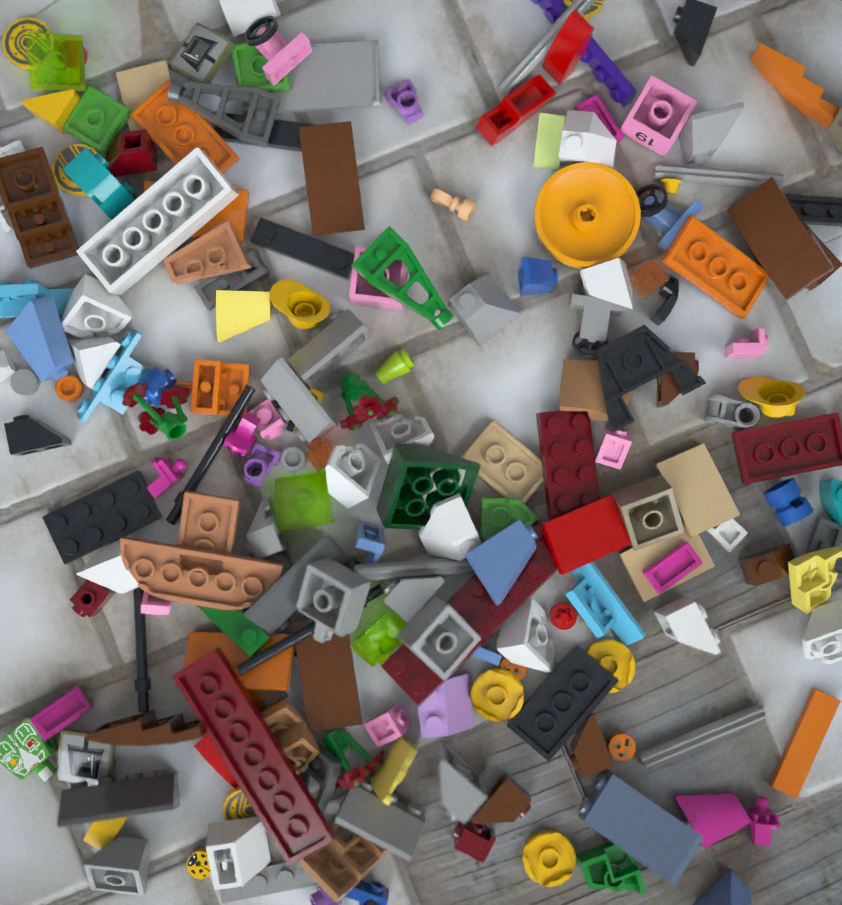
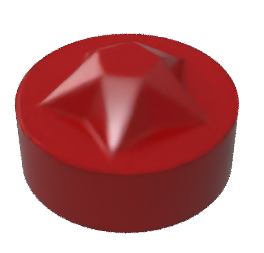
M561 602L551 608L549 618L556 628L568 630L575 625L577 613L571 605Z

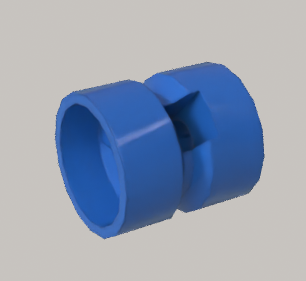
M794 477L772 486L763 493L769 506L776 508L774 514L782 527L792 525L809 516L814 511L808 499L800 496L802 490Z

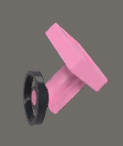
M264 16L248 27L244 34V39L249 46H255L268 60L262 68L266 78L274 86L312 52L309 39L303 32L288 43L277 32L278 22L273 16Z

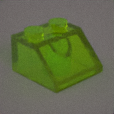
M26 30L30 89L63 91L74 89L75 91H86L83 35Z
M326 471L275 478V509L279 531L335 523L332 499L328 493Z
M390 608L355 637L350 647L372 668L377 663L381 666L392 655L391 652L403 644L396 636L408 623Z

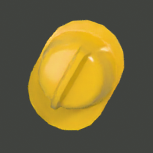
M286 279L278 281L270 290V300L273 306L287 315L291 324L296 328L317 329L320 322L330 312V303L327 298L295 280Z
M748 377L738 385L740 395L748 401L757 403L761 411L769 417L793 416L796 411V404L805 396V389L802 385L796 382L781 381L767 377Z

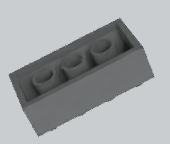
M329 535L324 536L257 600L244 615L270 635L276 630L281 633L292 623L289 617L297 611L299 615L301 614L296 606L308 564L329 557L348 568L349 565L346 562L350 558L349 555Z
M170 769L154 771L153 777L143 778V773L126 775V780L115 782V777L98 779V785L88 786L87 781L70 783V789H65L61 792L57 828L175 810L180 807L178 773L171 774Z

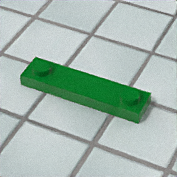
M196 605L250 658L256 655L271 639L260 627L248 619L241 609L222 610Z

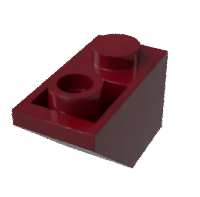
M142 129L120 133L106 153V161L110 164L106 169L114 177L157 171V148L148 131Z

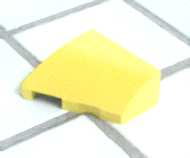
M216 290L217 342H225L231 337L271 320L270 292Z
M841 547L814 551L788 562L792 604L804 613L808 614L814 608L828 603L832 593L831 587L838 575V572L834 571L833 568L837 558L842 557Z
M403 735L394 740L382 759L381 769L376 770L370 778L373 790L386 805H389L392 801V792L402 782L418 752L417 744Z

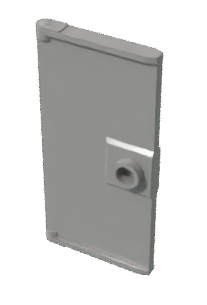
M379 41L310 43L312 52L289 72L292 90L274 93L281 96L277 113L381 107ZM243 101L242 111L244 115L248 114L250 107L246 101Z

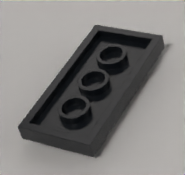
M137 470L42 517L64 565L163 518L152 494L147 489L148 485L141 471Z
M576 643L522 705L518 714L510 719L507 727L547 761H550L618 683L619 679Z

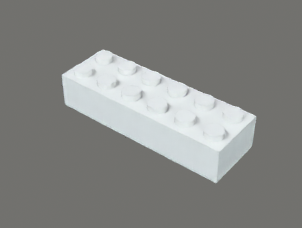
M196 147L76 252L109 293L122 295L237 198L239 194L210 157L199 147Z

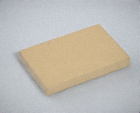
M166 60L116 72L123 104L132 112L168 79L170 82L172 81ZM130 116L127 120L130 131L142 130L141 126Z
M494 419L490 421L461 456L462 458L479 463L478 476L504 498L521 499L525 504L544 481L541 459Z
M704 443L655 465L658 474H662L673 489L680 518L690 538L740 516Z
M683 522L682 525L685 533L636 551L631 547L618 554L642 602H646L659 595L642 572L684 541L690 544L703 564L667 590L715 567L699 534L690 538Z

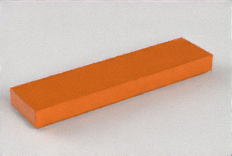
M812 688L769 783L772 788L797 799L841 700Z

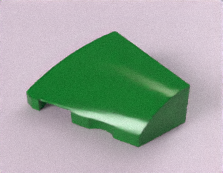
M610 841L576 854L581 872L589 889L601 890L603 888H610L615 892H622L623 889L637 891L638 894L642 895L647 893L640 869L637 867L634 857Z

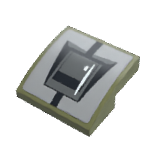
M197 22L168 66L188 80L191 79L195 83L210 84L235 48V45L226 37Z
M62 729L58 749V781L72 783L87 781V785H98V779L114 777L117 761L114 760L116 745L87 741L86 735L90 733L89 731Z

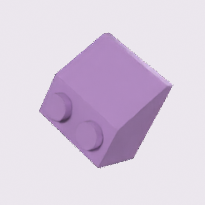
M469 673L452 674L418 707L421 739L450 736L475 727Z

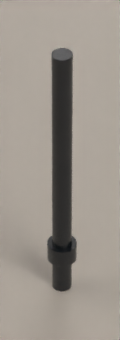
M246 385L183 492L179 491L174 500L175 505L166 518L168 523L175 525L181 516L184 493L187 490L195 492L222 448L225 439L234 428L256 390L251 386Z
M380 584L369 589L363 608L367 607L368 602L384 594ZM316 622L308 624L237 665L236 668L242 676L313 635Z
M140 587L133 589L137 679L134 680L135 691H138V712L150 711L149 690H151V678H148L145 613H141L144 590Z

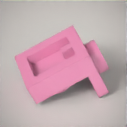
M758 327L751 332V343L750 339H735L734 343L725 347V358H757L765 354L768 348V336L765 335L764 327Z
M266 399L249 411L250 414L261 419L257 429L261 437L266 440L269 437L273 440L284 433L283 428L288 425L269 399Z
M605 425L603 430L604 436L597 451L595 462L621 470L632 443L631 434L624 427L611 433L609 426Z
M144 591L141 613L169 615L172 601L157 598Z
M399 702L393 704L389 710L369 719L364 724L377 748L401 737L412 725L408 713Z

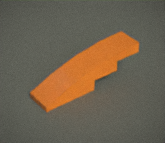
M760 43L750 57V60L763 77L784 99L807 117L828 129L839 108L821 99L825 89L802 77L807 67Z

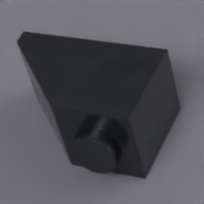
M686 0L683 7L678 6L672 21L676 23L673 34L688 64L693 67L701 56L717 7L698 0Z
M30 415L13 417V422L4 423L10 455L24 456L72 445L69 438L41 420L30 418Z

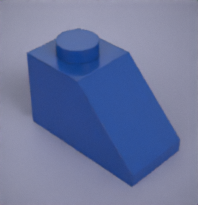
M529 257L521 259L517 270L520 296L552 292L555 287L554 284H558L557 269L552 268L551 261Z

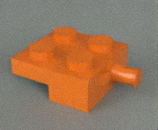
M194 359L193 381H177L176 385L186 386L181 387V389L187 388L192 392L191 413L228 417L246 385L250 386L251 365ZM248 404L244 409L243 413L241 414V418H243V416L248 411Z

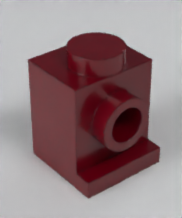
M85 579L86 581L69 600L74 604L72 606L73 611L79 616L85 617L87 615L92 617L99 613L116 591ZM87 593L92 597L91 602L85 599Z
M458 821L452 833L454 848L484 864L496 841L495 831L489 828L486 833V829L480 824H474L472 821L471 823L466 822L464 824Z

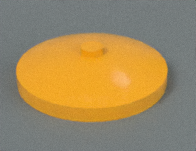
M592 162L572 164L553 174L540 190L534 208V227L538 239L545 250L559 262L580 269H586L621 257L634 241L641 219L639 200L628 180L616 170L606 165Z

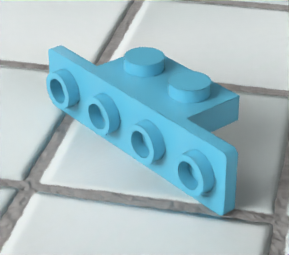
M22 280L21 284L0 281V318L17 317L29 300L51 296L54 299L58 314L62 316L74 289H47L35 280Z
M133 329L131 333L129 331L125 333L120 341L122 347L110 360L107 370L102 377H99L92 388V393L88 399L83 398L76 410L79 412L77 417L83 423L88 420L99 401L123 415L128 407L122 405L125 390L129 386L137 384L138 379L150 371L149 368L129 357L142 336V333L136 329Z
M593 562L571 571L578 582L565 595L597 638L604 636L611 628L625 646L644 638L645 633Z

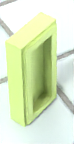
M539 113L533 167L559 169V151L565 116Z

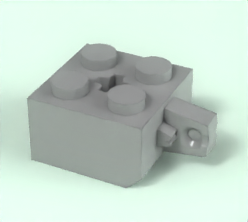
M329 557L308 564L296 606L301 613L316 622L313 638L320 643L332 639L333 633L342 637L357 630L371 581Z

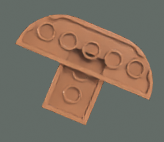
M188 490L184 493L177 545L127 536L120 538V554L126 571L129 570L142 590L160 599L222 610H238L252 606L280 579L285 563L233 555L241 499Z

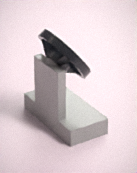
M572 294L569 298L568 309L583 311L580 331L574 335L572 340L573 350L583 358L597 359L596 354H589L580 349L584 347L589 350L599 349L603 347L601 342L607 345L609 343L607 331L610 315L620 316L624 312L625 307L592 296ZM578 337H579L580 339H584V340H582L581 342H579L578 344H576V342H575V340H576Z

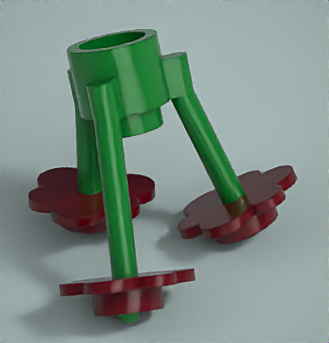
M350 373L340 380L339 385L343 390L341 397L345 401L349 414L346 419L340 421L342 429L356 430L361 428L364 422L373 419L375 416L380 421L384 417H391L396 412L399 403L398 398L394 396L384 401L370 388L366 380L360 379L357 373ZM365 391L371 396V398L367 396L364 397ZM350 399H352L353 401L359 400L358 405L355 406L354 409L352 407Z
M137 383L125 390L124 400L122 401L123 406L131 408L139 403L146 410L140 413L138 421L141 423L139 425L141 431H146L149 435H153L159 429L169 440L179 439L185 434L186 425L184 423L188 418L183 413L180 404L187 402V397L190 395L189 389H181L180 386H174L163 390L160 394V404L166 405L169 409L175 408L177 414L150 406L143 399L148 389L146 383Z
M340 728L330 732L323 738L322 741L327 747L325 749L335 758L339 757L347 771L342 775L340 770L335 788L340 786L343 789L356 788L363 783L364 777L368 775L369 770L374 773L376 770L381 769L380 765L383 763V760L380 757L384 754L383 750L373 758L352 738L349 732L344 734ZM348 744L369 762L366 768L359 766L356 769H352L344 755L350 749Z

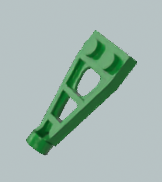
M390 225L351 265L371 286L426 318L438 330L442 329L454 316L447 309L410 246ZM397 259L404 262L410 273L408 282L402 286L387 280L384 275L385 269ZM415 282H419L428 293V300L424 304H418L407 295V290ZM439 310L440 313L437 316H435V311Z

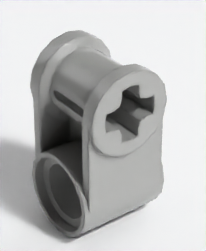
M710 394L708 396L710 404L707 416H704V422L744 429L755 425L759 420V410L751 403L733 400L722 395ZM740 410H745L748 413L749 420L747 423L740 420Z

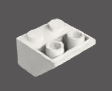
M681 597L654 611L666 636L715 655L720 653L717 646L720 640L713 628H708L704 620L707 618V614L700 603L696 604L695 601Z
M258 816L209 823L206 850L215 890L243 886L271 862L267 832Z

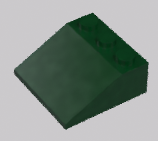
M395 443L376 508L383 527L389 529L420 530L423 525L426 526L431 517L430 511L434 504L458 493L465 507H467L480 464L421 444Z

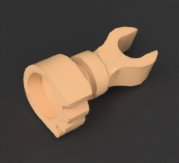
M436 188L433 189L430 196L431 201L450 208V211L454 213L458 211V218L468 223L476 208L475 201L465 198L462 202L461 198L457 196L453 198L451 195Z

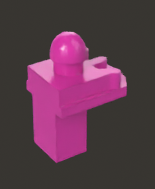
M246 412L239 426L233 428L223 444L225 447H230L232 455L237 456L241 454V456H245L256 439V436L253 434L261 419Z
M156 456L152 459V465L161 476L150 484L147 489L154 498L161 497L175 484H178L185 478L181 472L187 466L184 459H177L173 462L170 457L167 459L166 457Z
M760 796L755 801L756 808H748V816L752 821L751 841L754 845H771V829L780 828L779 815L768 808L769 802L767 798Z

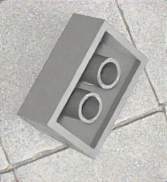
M349 309L344 313L342 311L336 313L330 319L331 324L325 329H317L309 337L311 340L306 345L302 346L300 344L290 352L289 355L291 357L287 361L309 387H312L370 338L367 327Z
M280 357L260 380L265 386L261 389L270 401L275 399L281 406L278 412L286 422L293 421L297 426L294 432L303 443L308 440L313 445L337 426L283 357Z
M441 740L438 744L443 811L452 820L456 821L459 819L465 824L487 798L483 776Z
M365 778L358 787L349 788L339 806L335 822L410 862L425 824L423 810L415 804L408 803L406 805L400 802L398 796L394 793L391 794L392 801L389 805H386L373 790L371 782Z

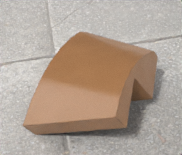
M563 360L559 399L560 411H587L590 420H608L598 362L596 360ZM633 391L622 396L625 404L632 398Z
M284 699L261 712V715L299 775L301 772L304 773L308 764L318 755L319 747L298 711Z
M335 822L331 825L336 835L334 841L301 858L299 865L337 904L389 851Z

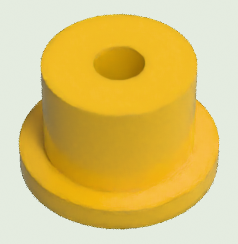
M661 179L660 183H663L662 186L668 195H677L678 186L682 181L678 179Z

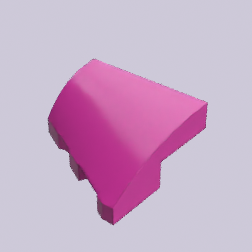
M720 792L714 795L709 793L687 796L682 794L674 795L677 804L692 829L704 837L701 841L704 849L752 822L733 792Z

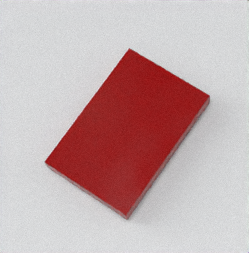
M613 494L606 495L541 523L560 575L567 574L631 545Z

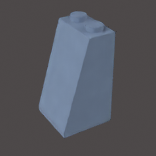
M608 770L604 774L601 773L593 784L595 789L590 797H585L581 802L578 817L668 883L675 886L704 837Z

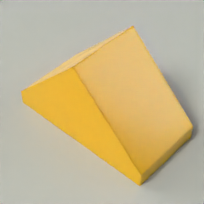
M74 89L24 99L22 102L35 117L64 134L65 130L62 127L81 97Z

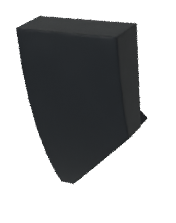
M673 275L658 292L666 300L650 319L658 326L666 320L678 299L679 281Z

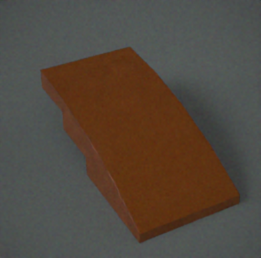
M351 121L299 127L313 236L365 230Z
M43 146L1 157L0 194L5 210L9 214L15 236L20 243L27 267L32 269L79 255L76 252L79 247Z
M773 177L727 209L752 252L786 300L835 269L810 227L804 223L793 203L787 199L778 182Z
M308 619L293 622L294 632L314 622V620ZM333 633L332 639L324 643L315 640L313 634L297 643L296 652L308 728L311 733L363 724L349 634L340 637Z
M150 710L104 723L88 733L86 739L91 742L116 746H155L202 738L206 731L198 719L185 723L183 713L157 720L155 710Z

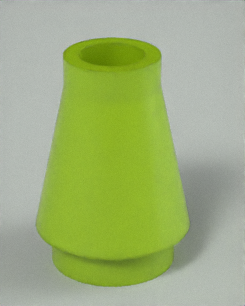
M402 348L400 351L395 350L385 363L375 371V374L385 384L390 380L411 372V368L415 366V363L406 350Z

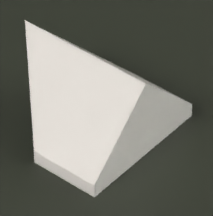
M620 258L580 271L586 296H593L633 309L630 277L626 263Z
M109 336L67 339L78 376L86 386L92 389L121 344Z
M120 539L109 543L76 574L121 594L139 587L137 581L132 577L129 570L126 571L120 554Z

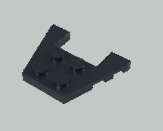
M646 325L596 350L611 433L635 421L622 396L669 372L682 396L706 384L701 376L696 375L684 360H680L670 351V348Z

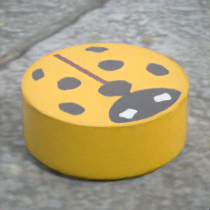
M205 848L195 850L187 861L188 872L197 879L206 878L211 874Z

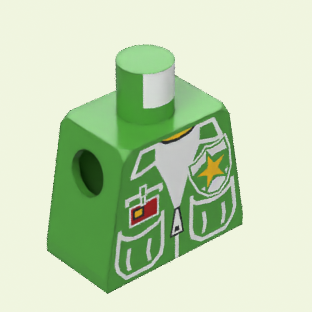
M33 714L0 741V763L21 780L35 771L45 783L58 772L48 759L58 751L59 746L53 736L45 742L42 740L29 721V718L35 715Z

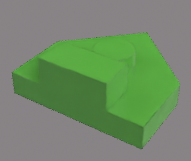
M482 497L481 536L486 541L519 519L524 526L527 524L531 526L538 519L521 499Z

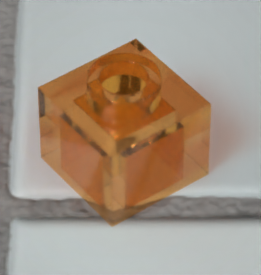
M652 259L630 277V281L644 299L670 280L655 259ZM648 273L654 277V281L648 279Z
M318 438L307 446L309 450L304 454L316 471L320 472L326 468L334 447L327 438L323 441L321 438Z

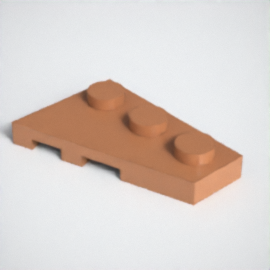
M229 221L224 222L163 260L171 281L177 285L252 268L236 230Z

